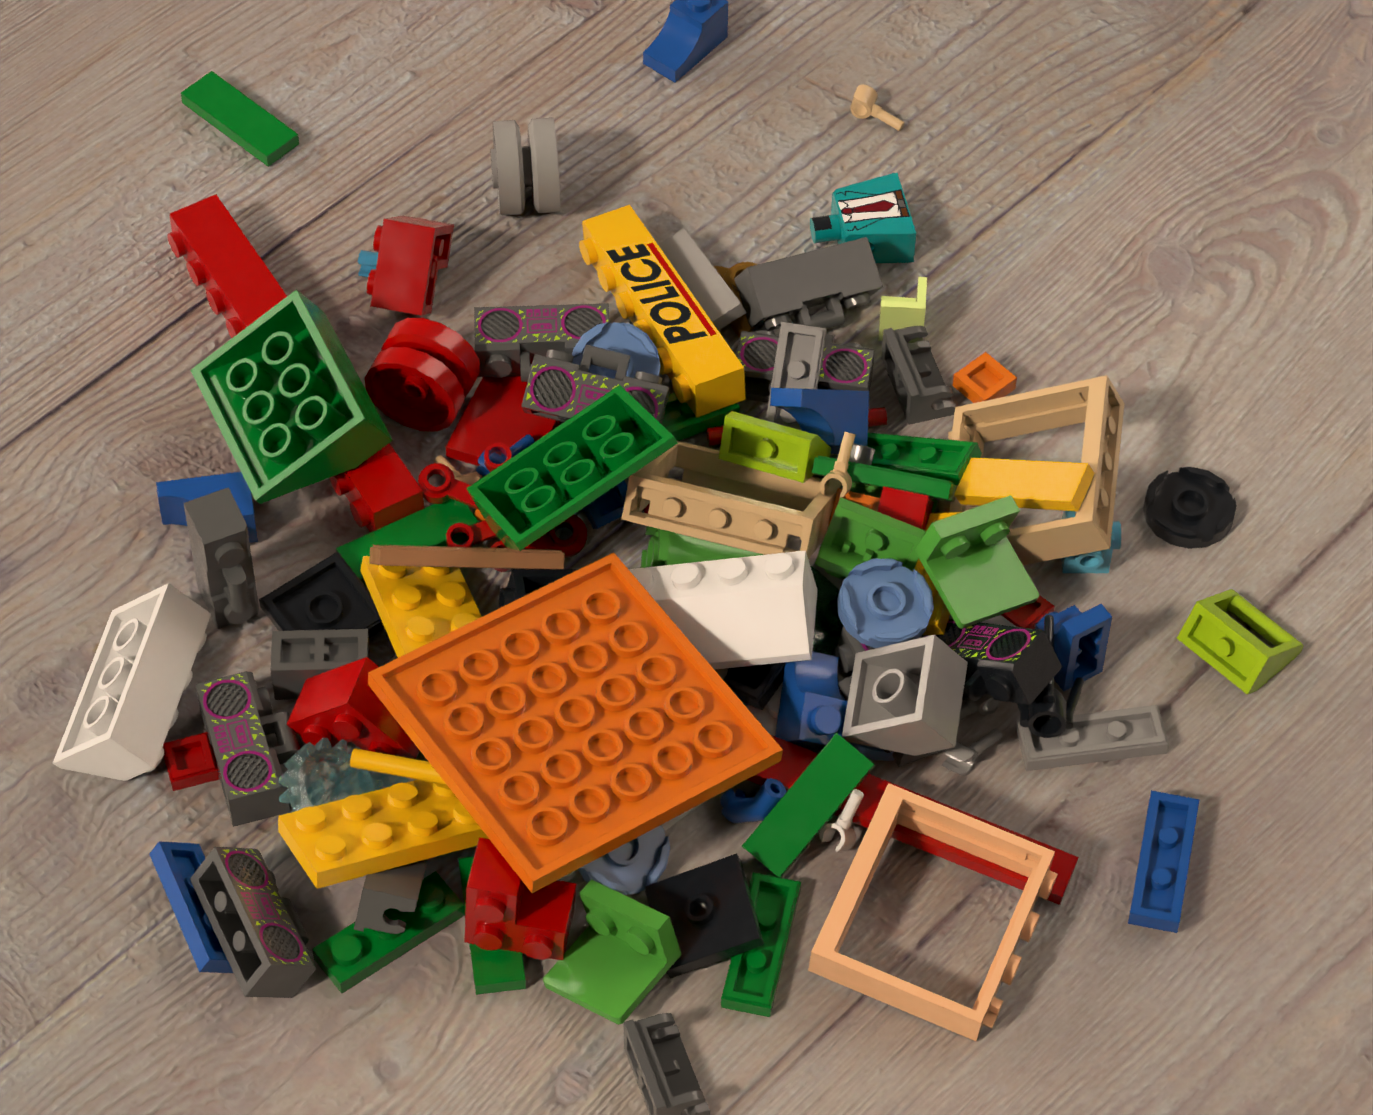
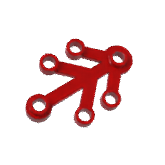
M495 442L485 449L484 464L490 472L503 464H495L490 461L489 457L494 452L505 454L507 458L503 463L512 458L511 450L506 444ZM434 463L426 466L421 471L418 484L423 490V498L433 504H442L449 499H454L478 509L466 489L471 485L455 479L453 471L448 466ZM434 474H440L446 479L444 484L438 487L432 486L428 480ZM573 514L525 548L562 550L564 558L573 557L586 544L587 528L582 519ZM486 520L471 526L465 523H455L449 527L446 533L448 547H473V545L497 537ZM561 527H567L573 532V535L567 540H561L556 536L555 532ZM458 532L466 533L469 536V540L463 545H457L452 541L454 534ZM498 541L491 546V548H507L502 541ZM494 568L499 572H507L511 570L505 568Z

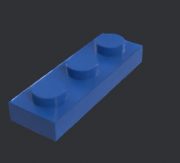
M1151 790L1128 924L1174 933L1178 932L1200 799Z
M159 841L149 855L199 972L233 973L190 880L191 876L205 860L200 844Z

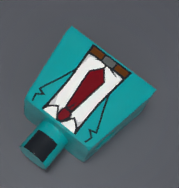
M898 173L884 175L836 189L832 193L831 215L810 218V231L814 244L836 240L838 244L867 237L875 263L914 262L916 230Z

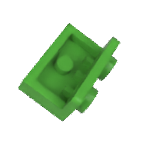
M840 497L821 543L815 564L824 568L828 574L841 579L847 578L849 572L856 565L871 559H894L902 562L903 567L913 572L918 561V556L914 550L926 531Z

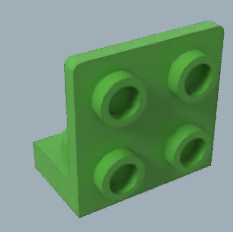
M1011 495L932 522L914 550L953 620L960 629L1034 603L1039 597L1038 590L1006 537L1010 532V525L1020 512Z
M591 879L579 893L587 914L586 920L589 926L565 952L563 960H558L543 977V982L547 989L620 1025L625 1022L682 954L669 916Z

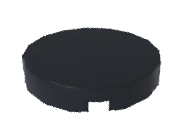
M1180 467L1179 472L1168 474V471L1159 474L1149 484L1143 511L1147 525L1156 536L1171 545L1192 549L1208 547L1221 541L1232 528L1237 505L1235 497L1233 500L1232 495L1229 493L1230 487L1222 478L1208 470L1195 467Z

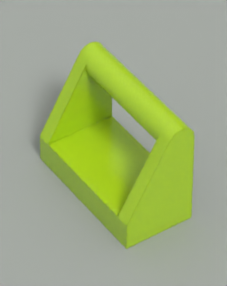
M731 411L725 416L718 459L805 483L814 475L812 469L815 457H818V455L830 457L831 447L816 434Z
M1233 589L1197 601L1177 636L1180 642L1247 695L1259 690L1294 660L1304 647L1300 641ZM1230 610L1275 647L1270 648L1226 612Z

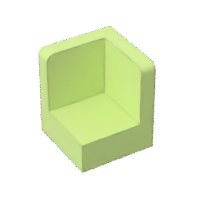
M918 277L916 298L881 296L878 341H883L884 329L892 328L897 330L911 326H924L927 277ZM915 338L910 340L908 343L923 341V338Z

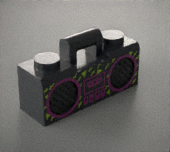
M948 619L944 635H936L968 662L962 700L976 702L984 694H988L994 700L1030 705L1062 668L1044 630L982 622L960 629L953 619Z

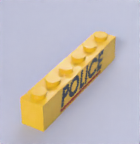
M627 205L582 221L584 239L579 241V248L584 262L587 265H593L597 270L598 279L605 292L611 291L614 295L622 318H629L634 326L647 333L658 351L661 366L660 373L669 376L675 395L680 403L686 402L697 418L745 400L743 365L633 208Z

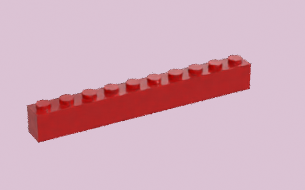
M217 194L169 214L172 232L167 234L169 245L177 258L183 256L186 260L187 269L196 286L203 285L205 288L207 300L216 315L222 313L226 319L227 330L231 338L287 297ZM390 443L358 467L329 478L337 495L342 496L345 494L349 500L351 513L358 526L361 528L366 526L370 533L424 509L423 490Z

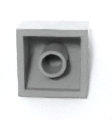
M935 634L856 653L842 737L850 743L914 756L954 748L968 662Z

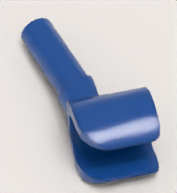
M527 434L510 447L512 457L535 442L531 435ZM485 450L478 459L479 466L476 468L478 474L483 477L490 473L484 464ZM496 452L489 457L490 461L495 464H501L507 458L505 454L499 455Z

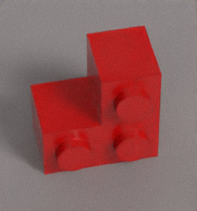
M404 215L383 219V226H377L373 241V249L378 252L376 269H371L367 281V295L372 296L370 307L420 316L432 313L437 274L439 269L448 267L454 224Z
M368 657L306 679L286 724L299 734L308 746L320 752L352 742L362 750L416 759L419 753L417 746L368 685V672L379 667Z
M479 837L466 887L464 943L475 944L482 949L491 951L502 949L520 952L538 960L548 958L563 960L575 910L577 884L556 880L531 893L490 839Z

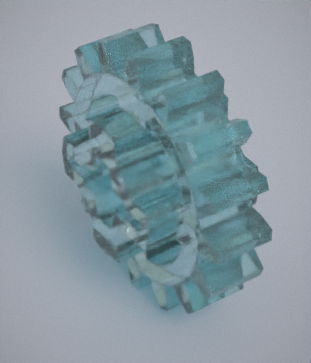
M322 738L315 745L310 742L305 744L297 751V754L295 753L286 761L284 765L288 770L279 777L278 783L288 787V790L279 796V802L291 803L293 808L289 812L291 813L305 807H314L344 799L351 795H360L379 790L384 786V783L380 780H372L370 774L373 771L350 767L351 754L347 752L346 740L342 739L332 748L329 739Z

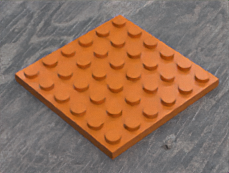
M614 552L368 672V685L531 893L779 763L782 758L783 749Z

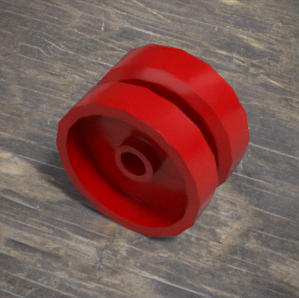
M406 318L395 323L381 347V351L364 377L365 389L373 404L387 417L415 430L438 432L450 427L464 403V398L480 374V360L473 347L459 333L444 324L426 318Z

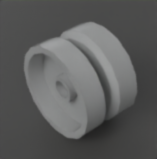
M553 117L530 120L527 130L528 146H522L520 127L515 120L493 121L494 149H490L493 189L497 188L500 216L522 214L525 209V187H531L533 206L538 213L560 212L559 165Z

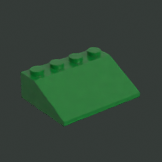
M297 289L190 370L255 501L260 504L354 469L393 441L325 312Z
M619 385L466 489L496 536L507 548L521 551L668 451L678 442L656 418Z

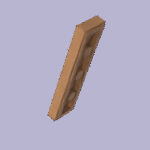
M373 545V547H370L369 563L383 566L564 569V553H562V550L524 548L518 551L510 548Z

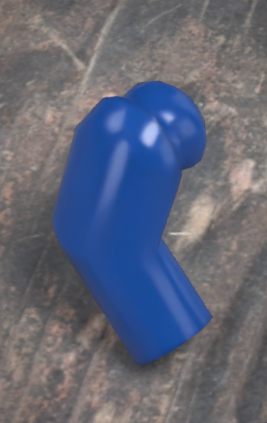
M770 778L763 783L754 797L746 798L745 792L741 789H737L735 793L733 789H729L720 798V804L723 807L722 815L732 823L763 821L785 795L786 788L780 781Z

